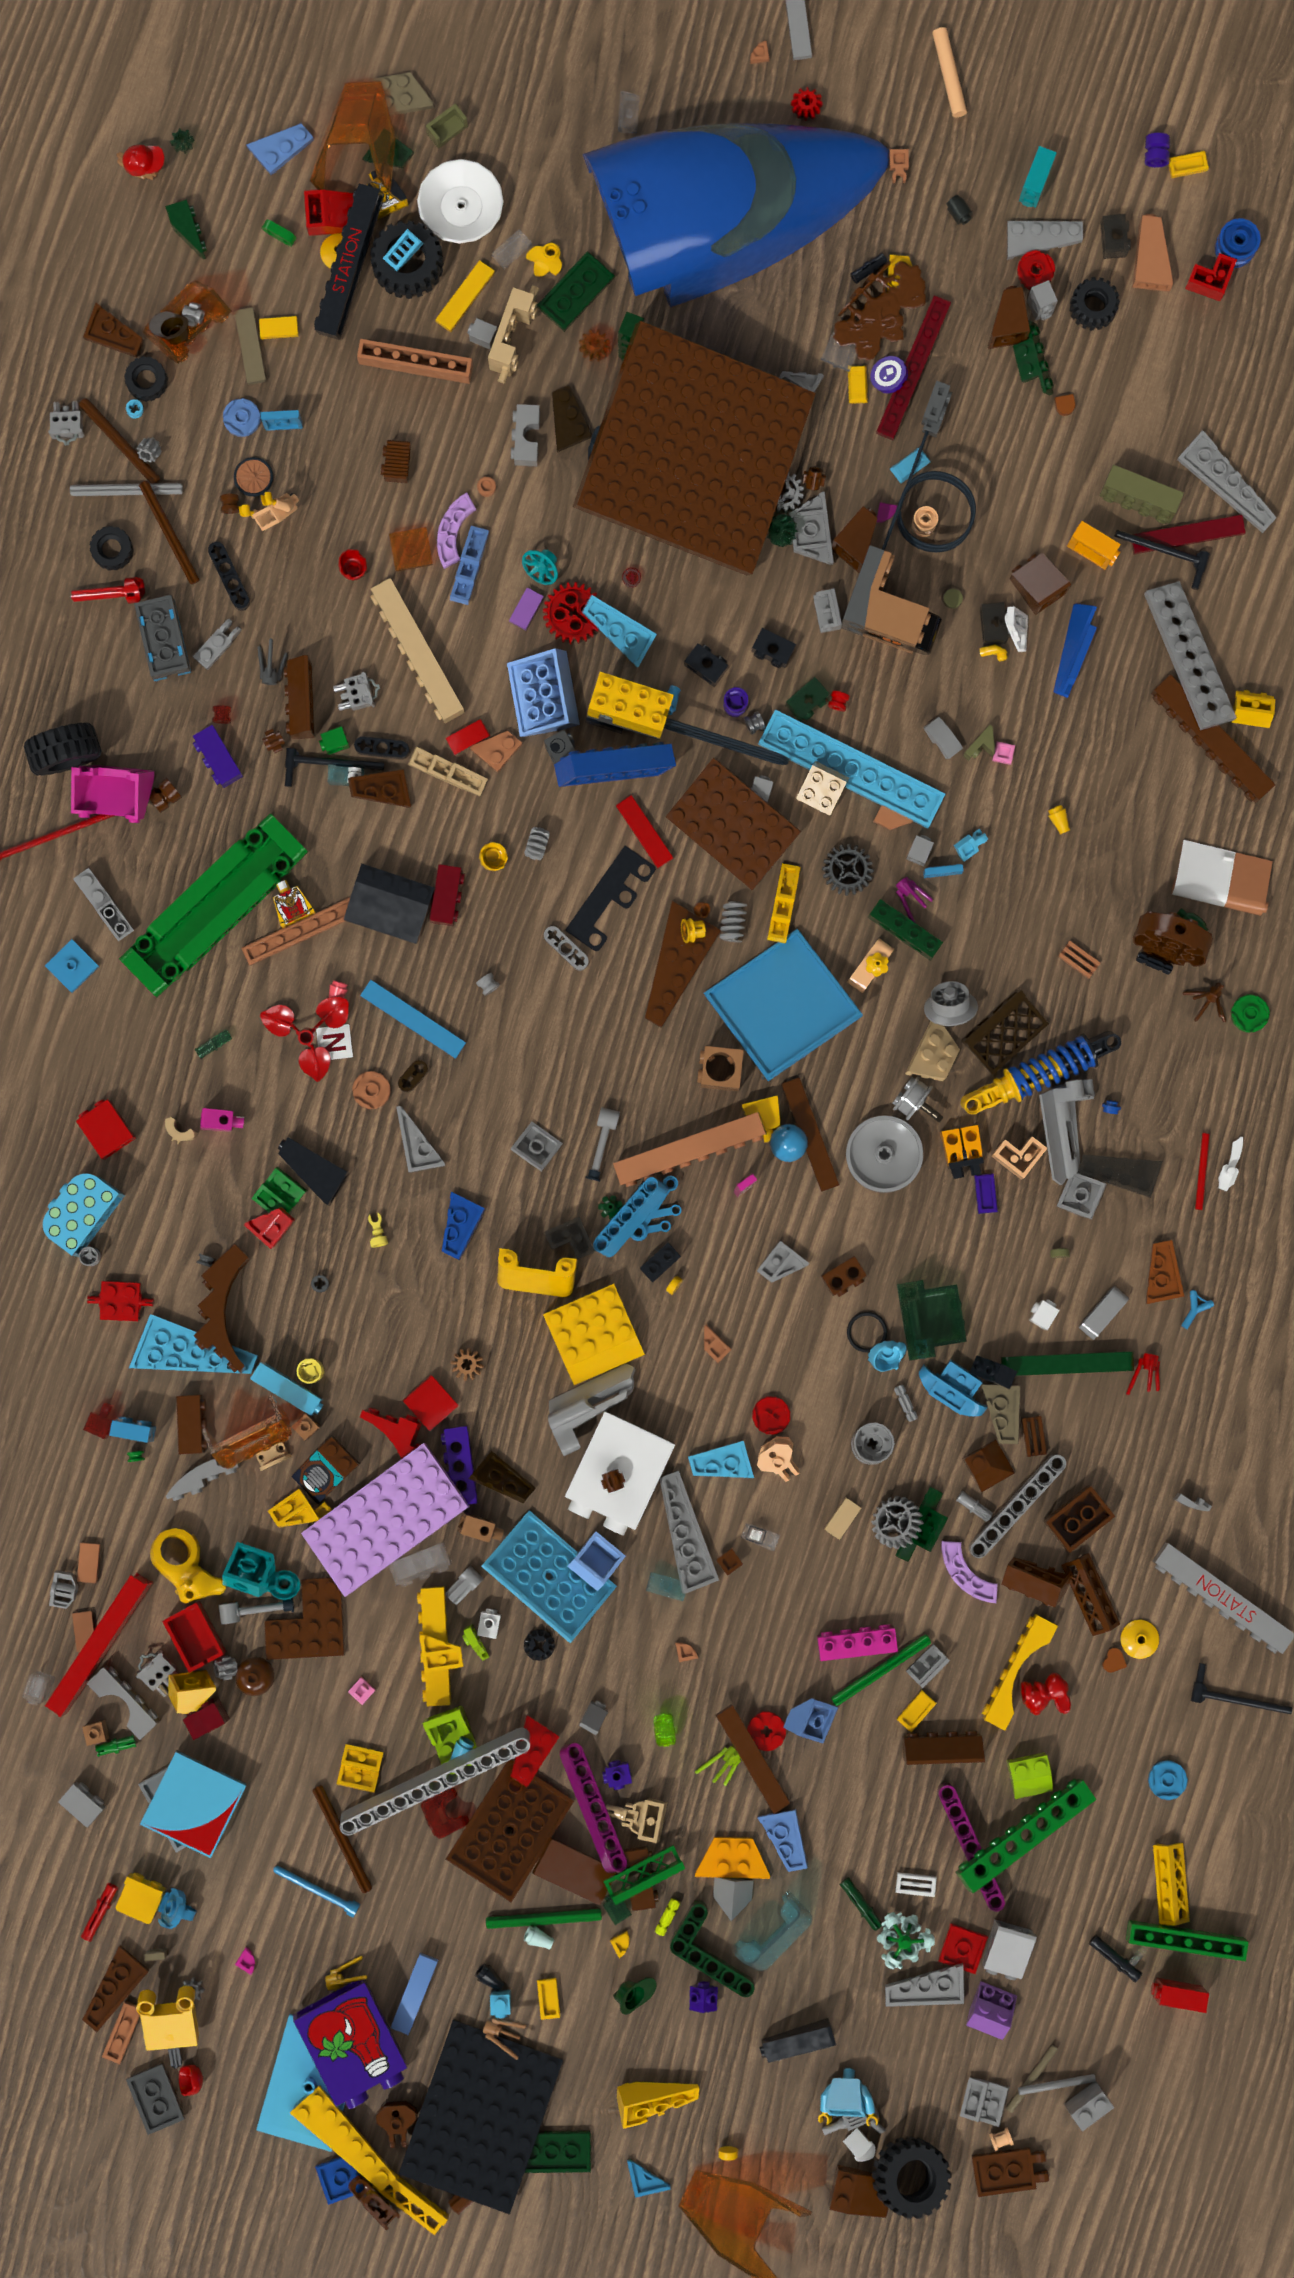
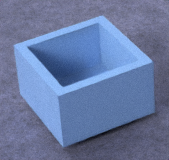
M595 1532L567 1567L598 1591L626 1555L599 1533Z

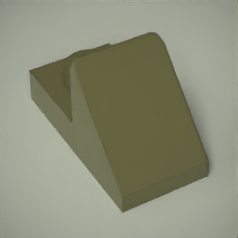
M989 725L966 750L963 755L964 758L968 761L972 757L976 759L982 752L981 747L993 757L995 754L993 726Z

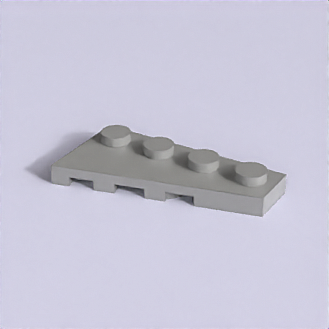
M1007 222V260L1023 256L1029 251L1038 250L1044 252L1052 248L1082 243L1083 222Z

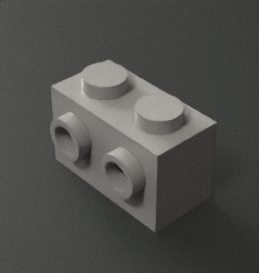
M75 1782L58 1803L88 1828L106 1807L103 1805L104 1801L99 1796H93L88 1792L89 1788L84 1783L80 1782L79 1784Z

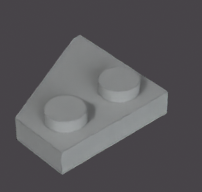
M779 1241L757 1272L772 1283L808 1266L810 1263L782 1241Z

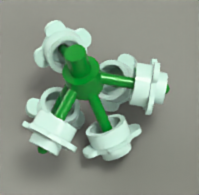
M892 1912L884 1917L886 1921L881 1924L884 1928L881 1934L877 1936V1941L882 1943L883 1948L889 1950L896 1943L899 1945L896 1952L889 1951L887 1955L882 1954L881 1956L888 1968L902 1969V1959L917 1962L919 1959L918 1953L921 1949L930 1952L931 1946H934L935 1938L933 1934H930L929 1928H926L925 1932L920 1933L918 1939H911L909 1935L921 1930V1925L918 1924V1917L916 1915L905 1917L901 1916V1912L898 1914ZM900 1923H902V1930L905 1934H902L898 1927ZM895 1928L897 1934L894 1931H891V1929Z

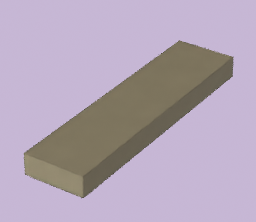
M251 307L234 310L247 384L266 382L254 309Z

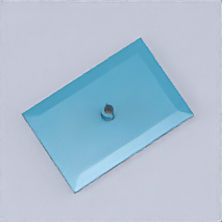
M530 1510L481 1566L569 1643L575 1639L617 1587L608 1579L597 1591L567 1567L578 1552Z
M289 2014L256 2130L332 2152L329 2146L290 2114L319 2085L330 2096L293 2022V2014ZM345 2102L338 2106L342 2110V2112L345 2107Z

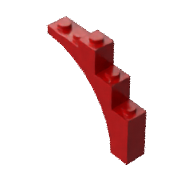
M369 1407V1409L362 1410L360 1418L382 1431L393 1443L401 1459L422 1445L420 1443L414 1445L422 1425L421 1422L417 1421V1417L407 1414V1416H402L397 1421L398 1418L387 1414L385 1417L380 1415V1411Z

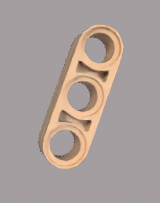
M879 938L847 983L863 993L875 977L872 973L866 971L867 957L873 956L874 953L878 952L882 956L889 958L894 948Z

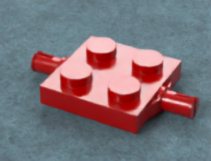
M101 1281L100 1295H88L87 1299H94L87 1300L88 1304H99L100 1320L138 1322L142 1306L153 1307L154 1303H146L154 1302L153 1298H142L141 1283Z

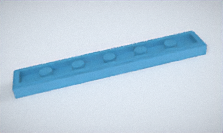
M372 980L369 981L360 995L455 1059L466 1045V1042Z

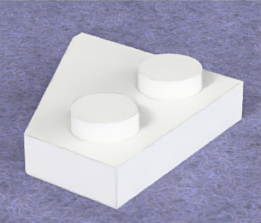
M1015 606L1007 607V613L1005 614L1006 626L1018 652H1026L1028 615Z

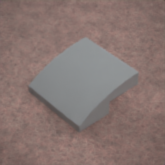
M969 2077L960 2116L999 2127L1009 2087Z

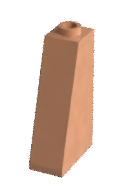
M1154 214L1142 215L1139 222L1132 287L1170 292L1173 286V279L1162 219Z

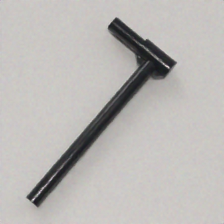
M1120 530L1115 531L1114 537L1192 562L1196 573L1191 588L1199 590L1201 579L1206 571L1210 557L1209 552L1200 551L1193 555Z
M286 748L284 786L292 787L293 770L299 763L384 770V762L301 756L297 749Z
M1199 1663L1196 1682H1194L1192 1690V1702L1201 1703L1205 1698L1292 1714V1707L1208 1691L1203 1683L1207 1664Z

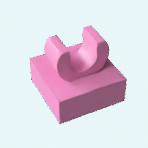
M361 1677L348 1692L363 1705L376 1689Z

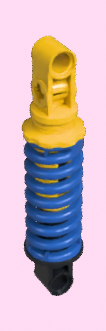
M1105 1031L1090 1039L1084 1033L1080 1034L1074 1041H1067L1065 1047L1062 1045L1057 1046L1056 1052L1050 1049L1046 1055L1039 1054L1037 1060L1030 1058L1028 1064L1021 1062L1018 1068L1012 1066L1004 1069L1003 1077L995 1078L993 1083L984 1085L964 1095L960 1102L961 1107L969 1114H977L987 1108L996 1106L1000 1102L1005 1104L1012 1098H1015L1017 1102H1021L1025 1096L1033 1095L1031 1090L1033 1088L1037 1092H1041L1042 1084L1050 1088V1081L1053 1079L1056 1084L1061 1082L1060 1076L1062 1075L1065 1079H1069L1068 1069H1071L1074 1075H1078L1077 1065L1079 1064L1084 1071H1087L1089 1067H1098L1097 1058L1118 1050L1121 1046V1038L1112 1031ZM1114 1037V1042L1111 1045H1107L1108 1038ZM975 1100V1105L972 1108H967L968 1102Z

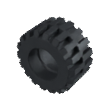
M1091 277L1090 281L1087 278L1077 286L1073 293L1069 308L1070 312H1072L1071 317L1072 319L1076 318L1075 323L1077 325L1081 323L1083 329L1090 327L1089 330L1094 331L1095 327H1097V330H1100L1103 326H1108L1118 310L1120 304L1118 299L1119 293L1115 292L1116 287L1114 285L1110 286V281L1104 282V278L1100 277L1099 280H1096V277ZM1092 296L1102 300L1105 308L1101 311H1092L1085 305L1084 299Z

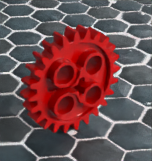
M568 582L565 589L560 585L559 592L553 589L554 596L548 594L550 602L545 601L544 605L548 608L543 609V613L548 615L543 616V621H548L545 624L546 628L552 627L549 631L550 634L556 632V640L561 636L562 643L569 639L570 645H572L573 640L580 644L581 638L587 642V635L592 638L594 637L592 631L599 632V629L581 612L591 595L597 597L596 592L591 594V587L584 590V584L578 588L577 582L574 583L573 587ZM568 597H574L576 599V602L573 604H568L566 602V599ZM562 603L567 609L559 606V604ZM576 610L577 616H570V611L574 612ZM558 612H563L565 617L557 619L555 615ZM580 618L586 620L587 623L582 622ZM573 623L581 625L578 630H573L570 626Z

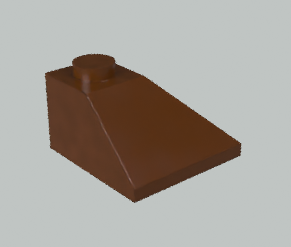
M996 1439L962 1458L981 1492L1015 1474Z

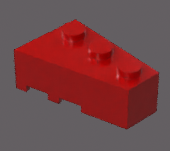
M526 1715L523 1728L527 1729L530 1733V1748L526 1753L514 1758L510 1777L523 1786L528 1787L559 1739V1736Z

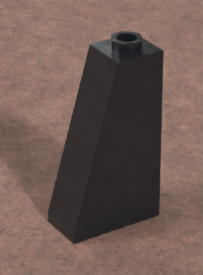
M289 1137L286 1140L283 1139L278 1146L280 1150L278 1154L325 1204L330 1206L349 1173Z
M826 2018L762 2039L763 2046L759 2048L762 2058L766 2057L768 2063L833 2047L836 2046V2041L829 2019Z

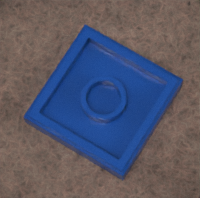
M338 2157L316 2165L315 2168L328 2205L354 2196L349 2190L348 2185L353 2178L361 2176V2174L343 2158ZM358 2184L355 2190L358 2193L363 2191L364 2184Z

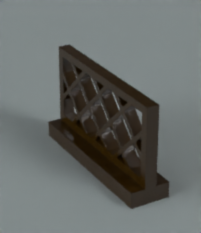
M1022 990L1014 991L961 1040L991 1075H994L1049 1025L1025 997L1026 995ZM1022 1002L1028 1006V1015L1018 1014V1006ZM1007 1016H1014L1013 1028L1004 1027V1019ZM1018 1016L1027 1017V1028H1017ZM1031 1017H1037L1042 1022L1037 1029H1030ZM1000 1029V1039L990 1040V1031ZM1003 1029L1013 1030V1041H1003ZM1017 1030H1027L1026 1039L1023 1042L1016 1041ZM979 1041L986 1042L985 1053H978L974 1048ZM989 1042L999 1043V1054L989 1053ZM1003 1043H1012V1052L1010 1054H1002ZM998 1056V1064L992 1069L988 1064V1057Z

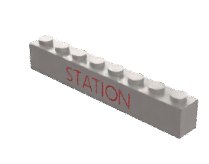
M1165 1542L1152 1560L1156 1564L1155 1568L1163 1574L1165 1572L1171 1574V1580L1178 1585H1181V1583L1188 1587L1187 1591L1195 1597L1197 1595L1203 1597L1202 1602L1210 1608L1213 1606L1217 1607L1220 1610L1218 1613L1227 1620L1229 1617L1235 1620V1626L1242 1631L1245 1628L1251 1632L1250 1636L1259 1643L1261 1640L1267 1643L1266 1648L1276 1654L1278 1651L1283 1654L1294 1639L1293 1632L1169 1543Z

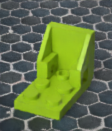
M462 1705L425 1718L423 1721L424 1729L432 1745L436 1748L441 1764L450 1761L456 1740H459L460 1737L470 1739L474 1743L473 1749L477 1748Z

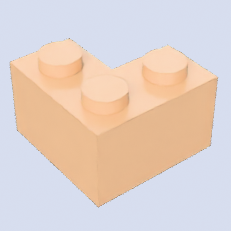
M1033 1136L1027 1140L1020 1151L1007 1140H1003L991 1157L1022 1180L1043 1155L1047 1147Z

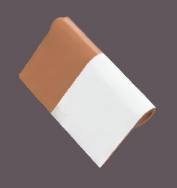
M1183 840L1177 875L1173 882L1171 894L1261 916L1268 909L1269 902H1266L1273 861Z

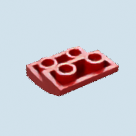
M432 1375L403 1399V1402L429 1431L459 1406Z

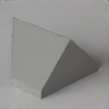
M714 1877L713 1897L730 1921H732L752 1900L753 1880Z

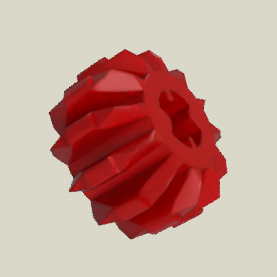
M806 87V91H803L800 88L798 93L793 94V100H791L792 112L798 113V119L804 116L805 121L808 119V116L814 119L815 114H820V108L823 106V102L820 101L821 94L816 95V89L809 91V87Z

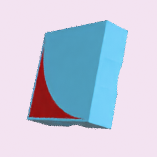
M176 1750L140 1825L211 1858L246 1788V1783L223 1772L215 1771L205 1766L202 1762Z

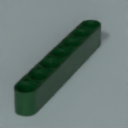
M1134 1352L1001 1357V1364L1017 1371L1015 1376L1134 1371Z

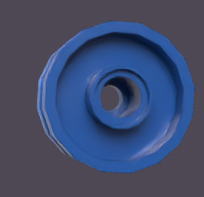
M1242 218L1227 222L1216 239V256L1221 253L1237 259L1234 268L1245 266L1252 260L1259 248L1261 237L1258 228L1251 221Z

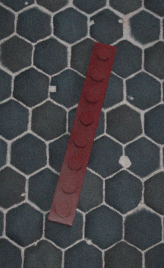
M935 295L933 296L905 362L908 369L907 380L904 381L903 386L899 390L892 393L876 434L892 441L894 440L951 302Z

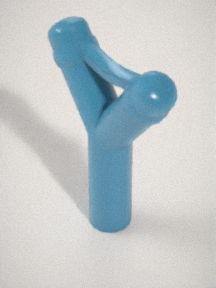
M1196 1290L1190 1291L1191 1310L1181 1325L1187 1330L1197 1313L1214 1306L1212 1300L1202 1299ZM1197 1297L1205 1303L1198 1305Z

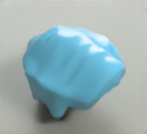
M895 1341L878 1343L870 1350L868 1361L880 1372L892 1369L897 1370L901 1359L906 1353V1345L903 1342L897 1343Z

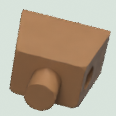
M462 1512L457 1528L460 1534L485 1542H490L491 1538L501 1541L504 1533L503 1529L495 1527L493 1521L466 1512ZM481 1527H486L484 1532H480Z

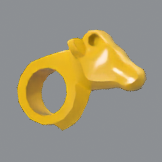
M173 1528L162 1531L152 1542L150 1549L151 1562L176 1587L175 1593L179 1596L181 1602L186 1604L211 1595H221L224 1593L226 1586L222 1585V1578L215 1577L198 1566L200 1545L194 1534L191 1535L185 1530ZM176 1538L184 1542L188 1555L187 1560L183 1564L172 1565L163 1559L160 1549L164 1540Z

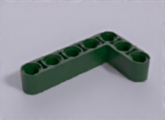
M693 1902L670 1940L671 1952L740 1996H751L754 1993V1982L749 1976L692 1942L708 1915L707 1906L704 1902ZM696 1907L704 1909V1913L700 1916L695 1915L693 1911ZM686 1924H692L694 1930L687 1933L683 1927ZM676 1941H682L684 1947L682 1949H675L673 1944ZM693 1951H697L701 1956L699 1959L693 1960L690 1958V1954ZM711 1961L717 1963V1968L714 1970L707 1968V1964ZM726 1972L734 1974L732 1980H725L723 1976ZM744 1982L751 1985L747 1991L740 1988V1985Z

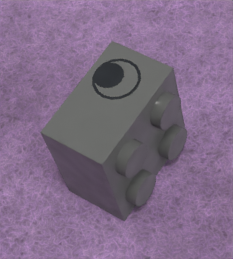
M565 730L544 740L545 748L554 764L559 762L560 758L569 756L568 753L575 751L574 739L570 733L566 734Z

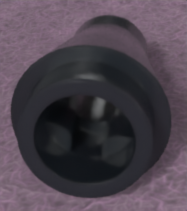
M482 1964L475 1973V1976L478 1978L477 1981L493 1988L497 1992L504 1985V1981L500 1979L490 1965Z

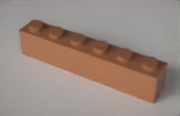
M360 339L357 354L360 365L470 384L473 371V361L471 358Z

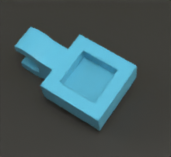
M977 829L972 837L967 835L956 843L954 847L960 859L965 862L979 851L978 846L985 843L988 838L985 833L982 834L981 830Z

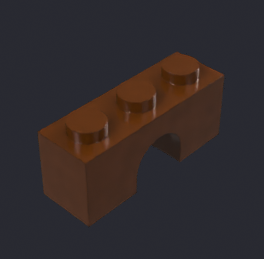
M647 1846L624 1849V1855L627 1860L626 1869L652 1856V1851H648ZM651 1861L647 1863L645 1871L649 1873L655 1872V1870L651 1871L650 1863H653ZM653 1886L630 1897L632 1911L656 1908L655 1902H659L658 1891L653 1890Z

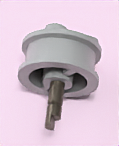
M919 1076L916 1078L911 1077L904 1087L905 1093L900 1092L892 1104L895 1105L893 1110L898 1109L906 1115V1120L908 1121L916 1110L922 1109L940 1123L943 1116L925 1103L926 1097L933 1086L928 1087L919 1080Z

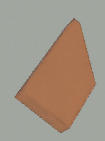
M881 805L873 822L888 830H893L911 824L913 820Z
M707 1325L704 1326V1350L719 1363L732 1349Z

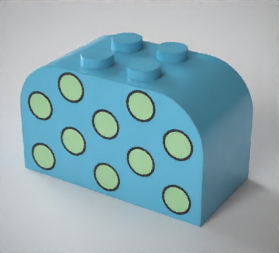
M80 1174L75 1176L68 1184L65 1183L59 1191L61 1193L57 1199L54 1198L48 1205L49 1210L43 1219V1230L46 1236L71 1256L79 1257L80 1251L89 1245L125 1197L123 1193L107 1181L92 1174Z

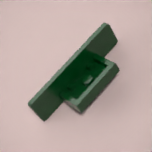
M1028 320L1030 328L1029 339L1013 346L1021 381L1026 383L1039 377L1043 393L1052 395L1054 384L1048 374L1049 365L1044 358V345L1039 339L1040 329L1035 322Z
M932 1487L929 1488L918 1511L923 1515L919 1518V1520L923 1521V1524L919 1525L922 1531H917V1539L912 1538L913 1544L907 1543L906 1548L900 1546L895 1556L908 1562L917 1545L929 1552L932 1551L948 1520V1517L935 1511L943 1496L942 1492Z

